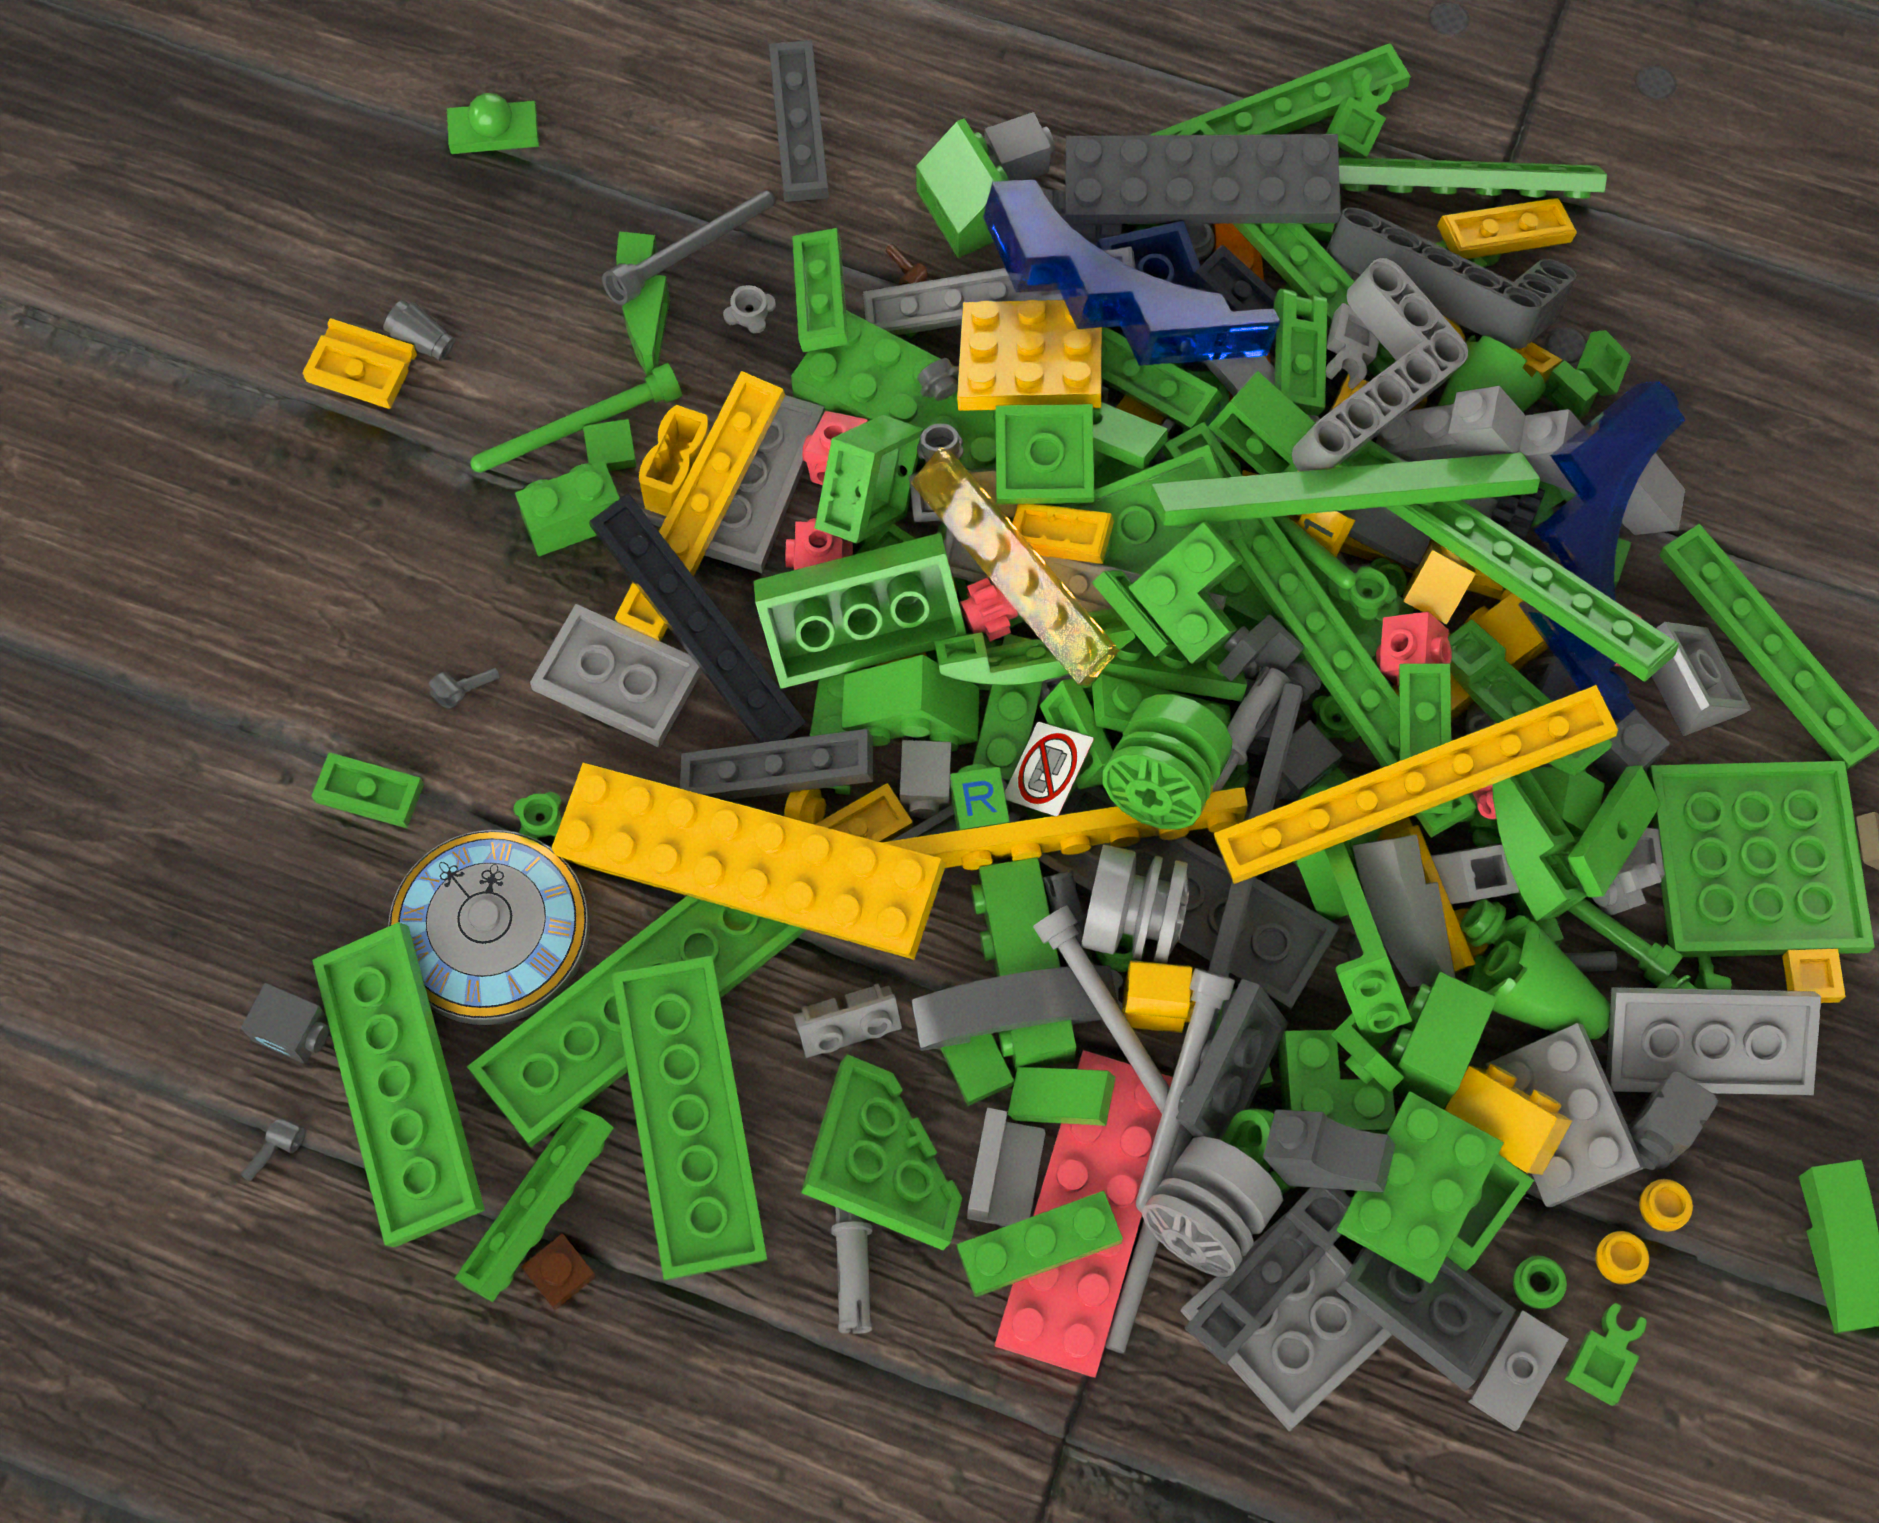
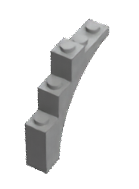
M1500 386L1456 392L1454 404L1408 411L1377 436L1376 444L1408 462L1522 452L1540 477V481L1563 488L1591 501L1616 517L1634 535L1679 530L1685 488L1639 432L1593 438L1570 409L1525 416Z

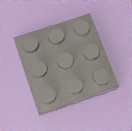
M1288 1212L1253 1243L1246 1256H1242V1261L1235 1272L1286 1217ZM1334 1245L1329 1248L1285 1300L1228 1362L1231 1368L1289 1432L1392 1336L1390 1332L1336 1291L1352 1264ZM1216 1276L1182 1307L1181 1312L1191 1321L1232 1276Z

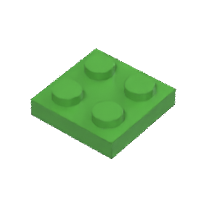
M1093 404L996 406L997 504L1094 503Z

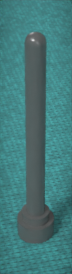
M768 190L760 192L637 265L620 263L609 269L602 276L606 293L619 305H624L640 295L645 281L771 208L775 203L774 194Z

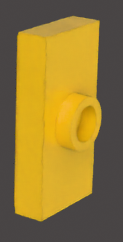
M1018 504L1007 540V546L1010 552L1103 564L1114 520L1111 513L1044 504Z

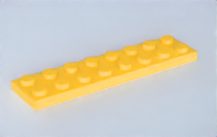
M582 763L551 848L556 856L563 858L566 862L915 960L946 863L941 858L587 763Z

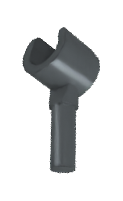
M492 668L456 682L448 672H442L429 682V686L433 689L430 691V694L442 707L450 709L459 704L465 693L471 691V689L500 679L497 669Z
M285 1119L272 1122L266 1133V1143L241 1172V1176L251 1182L269 1159L275 1155L278 1148L294 1153L306 1135L305 1128Z

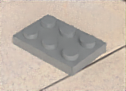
M575 604L530 681L532 690L660 748L699 679L702 670L689 654Z
M1574 1024L1486 1063L1487 1068L1489 1064H1494L1517 1077L1518 1079L1514 1086L1526 1094L1531 1095L1535 1089L1562 1104L1558 1113L1572 1120L1543 1175L1532 1174L1546 1207H1553L1645 1168L1583 1024Z

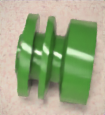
M1156 694L1142 700L1133 713L1123 732L1122 739L1115 747L1111 758L1103 769V786L1110 799L1124 813L1139 822L1159 829L1179 830L1193 825L1201 815L1205 803L1213 791V785L1220 777L1232 753V738L1226 725L1211 710L1198 702L1175 694Z

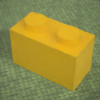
M1431 542L1419 566L1415 569L1403 592V602L1422 612L1431 613L1437 620L1447 625L1476 574L1475 568L1442 545L1439 546Z
M1489 1064L1487 1070L1469 1066L1458 1090L1450 1099L1445 1111L1504 1142L1499 1155L1526 1173L1543 1175L1572 1123V1120L1558 1113L1562 1104L1535 1089L1531 1095L1526 1094L1514 1086L1518 1079L1517 1077L1494 1064Z

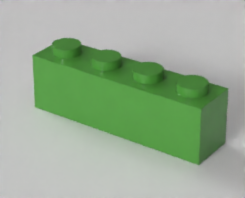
M1038 857L979 867L978 884L971 885V895L975 914L984 913L987 931L980 932L981 948L984 961L993 960L996 977L1035 970L1060 968L1057 949L1053 950L1049 942L1043 944L1033 928L1036 923L1050 915ZM1071 1020L998 1032L1003 1057L1012 1056L1015 1071H1017L1018 1067L1035 1068L1074 1061L1077 1047Z

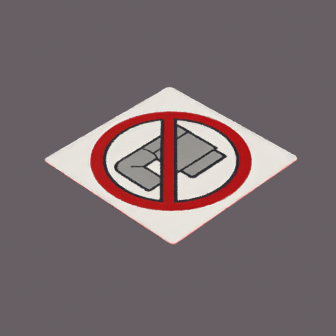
M1037 722L1005 790V799L1057 817L1094 738Z

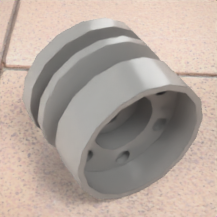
M1103 844L1081 947L1114 954L1124 933L1133 935V959L1141 961L1147 938L1157 941L1153 963L1167 964L1168 956L1180 939L1190 892L1187 880L1188 862L1175 860L1171 880H1160L1159 874L1163 857L1155 855L1147 875H1137L1136 851Z
M1206 1136L1196 1137L1191 1140L1172 1168L1173 1178L1164 1179L1161 1182L1156 1195L1151 1196L1146 1203L1142 1216L1152 1234L1177 1257L1205 1273L1218 1277H1228L1233 1275L1242 1261V1256H1246L1254 1243L1252 1234H1260L1279 1208L1283 1198L1280 1188L1271 1175L1254 1159L1238 1148L1219 1139Z

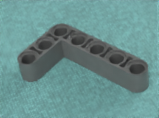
M1346 208L1342 211L1328 249V253L1338 264L1360 275L1376 259L1386 258L1394 261L1446 318L1514 349L1526 347L1559 318L1577 277L1576 272L1568 265L1551 259H1543L1512 282L1396 224L1359 208Z

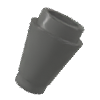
M400 300L391 309L384 322L383 330L390 334V338L412 344L416 351L434 357L439 361H443L447 357L455 343V338L450 336L416 302L409 304L404 300Z

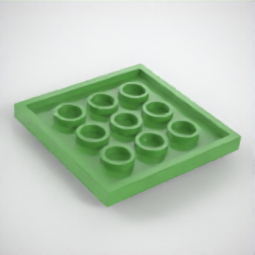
M1845 761L1651 765L1646 775L1661 803L1652 821L1653 828L1659 830L1665 873L1661 879V890L1670 947L1682 954L1683 957L1784 955L1788 950L1838 949L1839 954L1869 953L1875 947Z

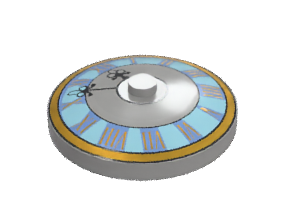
M484 830L466 833L445 841L430 850L410 869L401 882L392 902L388 927L398 922L409 926L431 1009L449 1019L474 1025L503 1024L527 1017L539 1011L560 995L572 981L582 964L590 932L587 901L581 884L569 864L563 858L556 856L551 847L541 841L524 834L505 830Z

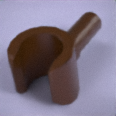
M894 244L887 246L886 253L905 274L899 280V285L928 281V272L923 264L916 263L913 265Z

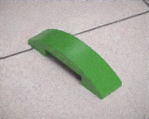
M1114 608L1078 614L1081 629L1079 632L987 649L982 632L934 641L940 674L973 683L1008 685L1044 681L1087 668L1122 649L1135 638V633Z
M1472 619L1448 637L1452 650L1450 673L1470 697L1496 723L1552 702L1505 660L1506 649ZM1608 739L1551 761L1549 764L1565 773L1576 776L1608 751L1612 746V742Z

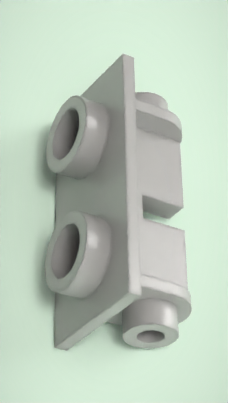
M874 984L872 987L846 994L845 999L848 1008L840 1011L835 998L810 1006H802V1012L793 1014L798 1034H800L805 1057L809 1058L822 1053H830L838 1048L871 1038H879L887 1033L902 1029L896 997L892 994L890 986L880 988L879 984Z

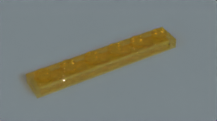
M939 447L911 481V484L1076 683L1089 686L1120 650L951 450Z

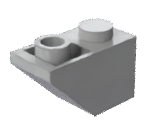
M1502 843L1431 855L1451 904L1519 892L1507 863Z

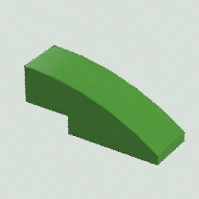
M619 231L616 255L617 265L620 263L637 265L658 252L655 235ZM655 275L645 281L640 295L622 305L628 336L646 376L652 375L651 369L659 366L670 303L666 276Z
M1528 770L1494 783L1492 786L1497 826L1507 863L1523 899L1537 922L1559 917L1587 897V894L1579 879L1571 873L1569 864L1562 855V852L1573 845L1576 840Z
M1862 1159L1811 1167L1799 1176L1813 1226L1806 1232L1834 1332L1836 1334L1879 1327V1231Z

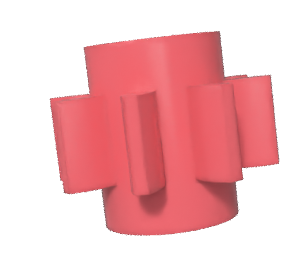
M988 577L966 586L969 599L959 602L970 632L972 634L983 632L987 635L990 642L1011 633L1009 620L1018 617V612L1007 586L1003 583L994 587V585H991Z

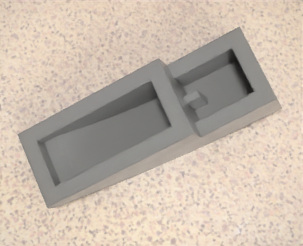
M1417 835L1353 845L1360 881L1370 912L1383 943L1408 986H1421L1422 983L1432 985L1439 972L1455 978L1438 882H1425Z

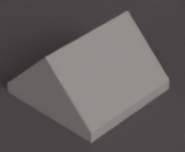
M1664 622L1656 628L1679 643L1676 655L1654 673L1652 678L1683 736L1740 716L1751 710L1748 701L1707 627Z

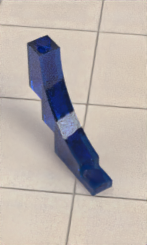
M1035 179L992 182L983 219L1016 293L1060 290L1077 329L1121 326L1139 366L1268 355L1280 324L1274 309L1231 311L1223 294L1173 284L1130 267L1108 255L1074 230L1056 212L1044 196Z
M1659 381L1640 383L1633 386L1550 455L1577 495L1534 530L1559 565L1615 602V555L1620 526L1628 501L1640 475L1652 456L1664 441L1686 420L1677 408L1679 402L1675 394ZM1524 600L1518 604L1580 691L1597 685L1613 720H1623L1636 709L1627 696L1629 693L1627 684L1618 674L1609 671L1616 662Z

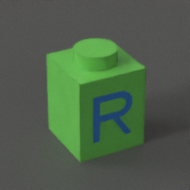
M973 764L961 768L958 773L950 774V794L957 831L1010 823L1000 766L988 768L983 764Z

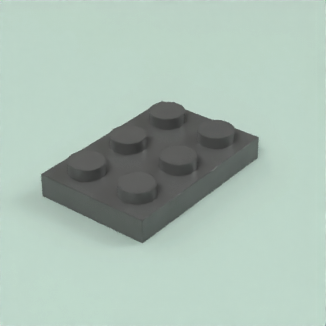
M1241 979L1236 992L1230 995L1229 1001H1225L1222 1009V1022L1214 1039H1210L1202 1050L1200 1057L1201 1066L1192 1085H1188L1180 1096L1178 1103L1179 1113L1176 1118L1194 1138L1206 1136L1221 1140L1234 1116L1243 1110L1249 1109L1288 1025L1287 1020L1259 984Z
M1364 1246L1336 1289L1338 1293L1464 1391L1476 1382L1516 1311L1448 1257L1445 1258L1435 1280L1429 1283Z

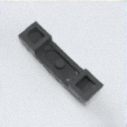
M1094 966L1118 1005L1110 966ZM1070 967L1035 970L988 978L943 989L912 1000L920 1051L970 1043L973 1036L1071 1020L1072 1025L1102 1020Z
M1310 1187L1261 1245L1186 1325L1185 1329L1218 1360L1226 1365L1342 1235L1336 1229L1352 1199L1341 1189Z

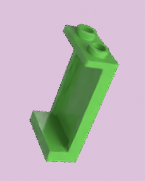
M1344 842L1296 860L1316 912L1330 921L1349 914L1361 945L1363 955L1360 958L1338 965L1336 972L1362 1037L1367 1038L1412 1022Z

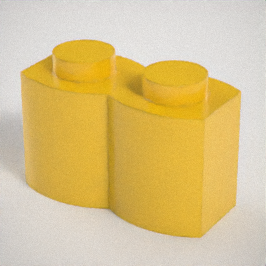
M675 405L662 419L658 429V444L647 453L639 471V482L645 509L664 516L668 515L710 433L707 415Z
M1130 960L1124 985L1122 1013L1132 1028L1182 1033L1184 1022L1190 1023L1196 1003L1191 1000L1194 990L1189 989L1192 980V966Z

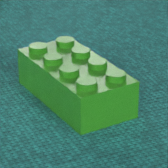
M941 533L754 580L755 603L780 689L935 650L934 641L967 635Z

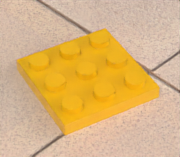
M1078 298L1072 300L963 302L957 392L958 411L996 410V406L1093 404V408H1101L1102 299Z

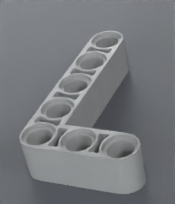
M1386 258L1374 260L1349 287L1346 297L1353 312L1395 358L1396 362L1322 417L1297 442L1292 450V460L1298 471L1336 468L1439 388L1468 357L1467 344L1460 334L1394 261Z

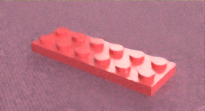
M1083 1050L1078 1069L1105 1070L1116 1077L1106 1126L1061 1123L1033 1216L1104 1191L1123 1241L1122 1244L1013 1283L995 1341V1347L1095 1378L1142 1217V1213L1136 1207V1199L1162 1114L1131 1064ZM1161 1074L1170 1088L1173 1077Z

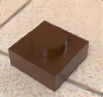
M563 1233L521 1266L554 1310L596 1278L594 1272Z

